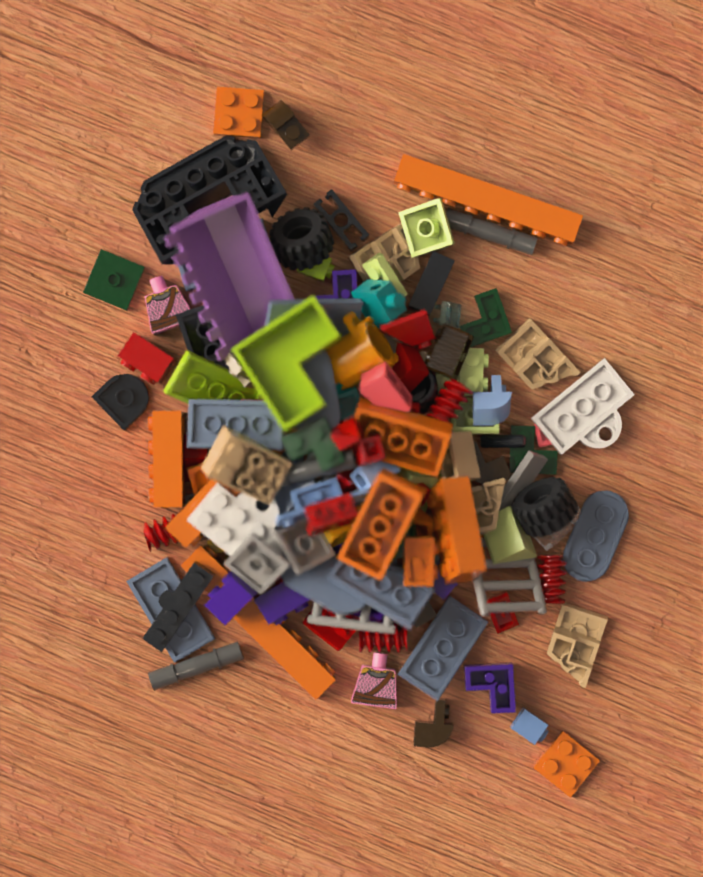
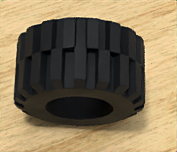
M304 207L303 209L296 208L291 212L289 210L285 212L284 216L278 217L277 222L272 224V229L269 232L270 242L278 261L285 268L289 267L293 271L296 269L299 271H304L306 268L312 269L314 268L313 266L322 264V260L327 259L330 256L329 253L333 251L334 239L326 218L314 208L312 210L309 207Z
M559 477L543 478L533 482L517 494L518 496L513 500L512 504L513 512L524 532L531 537H544L560 531L574 519L575 514L578 512V504L566 482Z

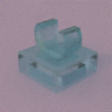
M442 301V305H435L434 309L441 310L440 318H433L434 322L440 323L442 326L446 324L459 328L461 304Z

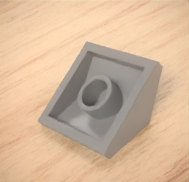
M306 519L297 521L298 523L292 527L282 528L274 532L297 575L311 570L336 556L324 533L312 537L308 536L306 531L308 521Z
M254 532L237 547L224 563L226 567L260 595L291 564Z

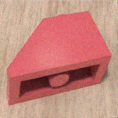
M387 362L362 374L360 391L365 398H369L373 405L405 412L411 410L412 395Z

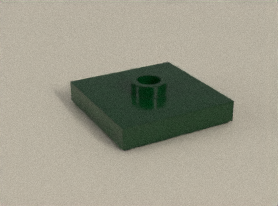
M101 249L83 293L127 311L145 267Z

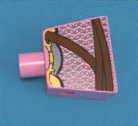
M163 276L149 280L154 293L145 296L150 329L153 335L178 327L179 323L176 314L190 310L177 285L167 288Z
M374 652L372 665L362 664L351 703L396 709L395 669L386 668L388 654Z

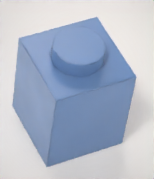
M524 707L510 725L512 730L534 745L537 741L542 742L549 732L546 729L548 724Z

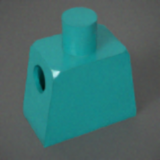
M368 279L351 292L354 299L360 298L362 300L361 311L365 318L372 317L374 319L373 323L378 328L381 325L394 321L406 311L404 295L398 293L390 281Z

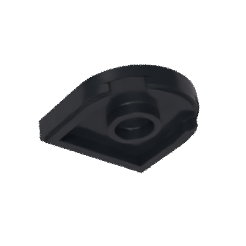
M130 374L113 376L91 396L124 431L144 413L149 402V393L146 385L138 377Z

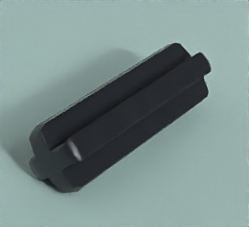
M482 435L480 438L482 448H524L526 446L525 435Z

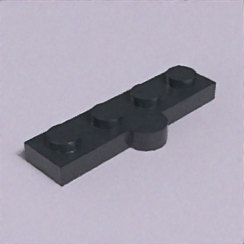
M195 561L175 591L166 590L160 595L159 604L163 609L142 639L162 652L215 574Z

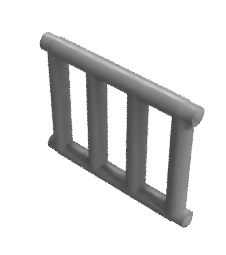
M481 537L482 547H487L484 537ZM535 558L493 564L492 559H484L486 569L528 567L530 580L483 581L482 574L479 575L473 582L482 617L488 616L490 613L538 611V614L547 613ZM533 589L535 602L488 603L485 591Z
M394 564L403 570V565ZM314 602L312 615H309L307 619L308 623L315 625L395 634L393 620L384 615L383 623L369 622L371 606L367 604L361 610L360 619L352 620L345 619L346 615L336 614V617L322 616L323 606Z

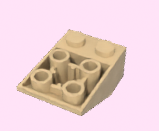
M223 426L201 468L208 478L270 505L293 463L251 438Z

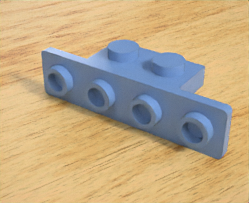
M335 477L291 491L290 497L295 511L277 516L275 521L276 527L283 526L284 528H289L296 525L297 521L303 519L308 521L304 511L306 506L341 496L342 492L337 478ZM369 488L350 493L355 507L364 504L370 492Z

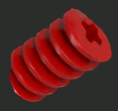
M450 379L451 381H445L444 386L446 389H440L439 394L441 397H436L434 399L436 405L429 407L432 414L426 413L424 416L452 424L449 420L450 418H459L454 411H463L459 403H468L464 394L472 395L473 392L457 380Z
M174 513L171 514V520H172V519L175 517V514H174ZM165 516L162 517V524H159L154 519L153 527L144 522L143 532L150 552L152 544L159 550L161 542L166 547L170 545V539L175 544L179 542L165 529L169 523Z
M537 556V559L544 561L543 564L537 565V568L543 570L539 577L543 580L541 586L545 603H565V599L559 597V595L566 593V590L559 588V586L566 584V581L560 578V576L567 574V571L560 569V567L567 565L566 561L560 559L564 556Z
M393 623L395 625V634L359 630V652L362 653L365 646H367L369 653H372L374 646L377 647L379 653L382 652L384 646H386L388 653H391L393 646L396 647L398 653L401 652L403 646H405L407 651V628L401 626L400 630H398L397 624Z

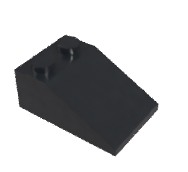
M202 305L176 314L187 350L229 369L230 367L224 359L219 361L215 353L222 346L219 338L214 342H210L207 332L213 328L211 320L206 323H202L199 313L205 309V306Z

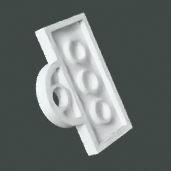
M604 358L531 419L560 455L578 441L589 448L601 449L610 446L618 439L622 429V420L617 409L635 394ZM603 427L611 431L612 435L608 441H604L599 437V431Z
M217 482L187 518L189 523L230 556L253 532L279 554L284 555V551L274 534L277 531L274 529L276 527L275 521L277 516H279V508L275 499H273L266 510H259L256 507L257 499L244 493H240L235 497Z

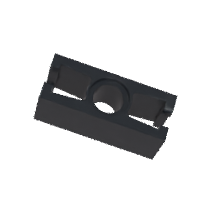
M331 189L326 193L327 196L325 198L327 200L332 198L339 209L335 210L332 215H329L321 207L323 202L321 199L316 201L313 206L324 215L331 229L352 252L358 246L354 242L351 244L344 232L353 226L362 235L360 237L362 241L368 239L369 234ZM338 215H345L348 218V223L343 227H339L335 224L334 220Z
M433 251L408 307L419 312L426 310L427 315L430 316L455 260Z

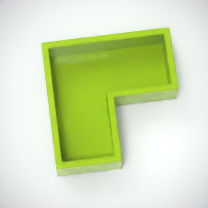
M311 296L231 349L277 422L286 433L328 407L302 366L341 341L342 338L314 296Z

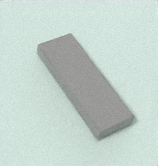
M532 451L527 452L504 486L500 510L508 506L512 507L513 500L518 496L517 494L533 483L548 461L545 456Z

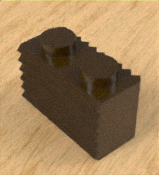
M443 324L442 329L439 328L436 332L434 339L436 343L433 351L430 350L427 354L425 361L427 369L457 380L474 336Z

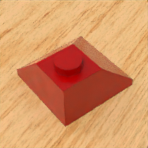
M426 310L380 326L383 334L408 346H418L419 350L431 346V341L435 339Z

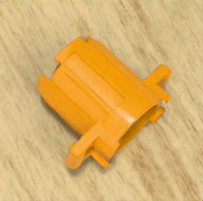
M350 311L343 317V323L346 324L350 332L343 336L341 341L326 350L331 360L335 384L340 383L343 385L341 390L352 388L359 384L362 374L384 362H387L392 369V366L395 365L394 363L398 361V355L396 353L393 354L385 335L373 323L374 319L367 317L360 321L353 311Z

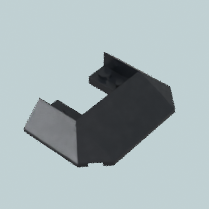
M226 135L143 181L138 202H135L132 211L161 264L172 265L176 264L173 257L180 250L177 244L169 248L165 237L172 233L170 229L172 226L180 223L197 210L226 199L231 195L249 193L257 214L268 209L273 218L285 200L287 193L257 141L249 139L242 141L235 139L233 136Z

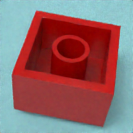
M134 332L118 354V357L122 359L120 364L133 372L136 369L142 372L140 377L153 385L156 382L162 384L177 361Z

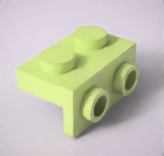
M378 253L362 264L371 280L390 281L398 293H402L404 297L408 295L383 254Z

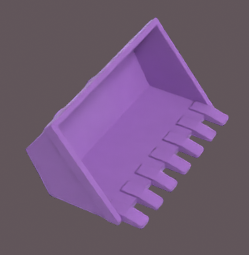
M249 193L233 195L197 210L180 223L170 228L172 233L165 237L169 248L176 244L179 247L180 252L173 257L176 265L181 266L184 263L187 265L189 271L182 275L185 285L187 286L194 282L197 288L190 295L193 304L195 305L202 301L205 309L199 313L201 322L206 323L211 320L213 328L207 332L210 342H214L218 338L222 346L215 351L219 361L226 358L229 353H233L231 350L233 347L265 327L269 300H295Z

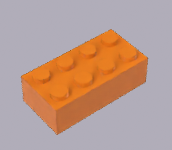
M360 397L354 418L363 430L361 439L380 435L386 457L382 462L438 478L451 437L453 424L410 411L405 412L373 405L369 399ZM353 445L345 448V450L353 449Z
M152 411V416H148V430L153 431V440L148 442L149 455H153V464H149V479H153V488H149V502L153 503V507H184L186 505L183 461L185 414L183 411Z
M383 468L378 473L337 559L381 581L427 489Z
M469 476L441 479L430 489V494L427 498V505L432 511L433 517L431 518L434 520L433 531L436 533V541L438 542V554L441 561L439 565L440 576L444 578L445 584L473 581L486 571L470 479Z

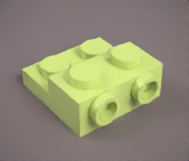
M484 348L469 349L457 381L467 386L472 392L488 391V377H483L484 368H488L489 354H484ZM435 373L439 391L440 389H446L444 382L451 381L450 378Z

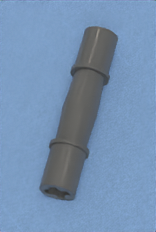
M450 208L447 209L446 215L450 229L462 232L464 235L468 233L486 241L507 246V249L510 248L528 255L533 254L538 237L516 231L514 228L510 230L495 223L474 218L472 214L468 215Z
M354 450L342 451L346 462L326 472H322L317 459L292 465L280 488L284 486L289 487L292 486V483L311 480L329 473L334 475L337 472L356 468L358 465Z
M237 641L217 649L214 648L212 652L189 658L175 665L171 663L169 666L149 672L148 676L155 691L175 683L179 684L180 680L198 676L217 667L221 669L226 665L244 660V656Z

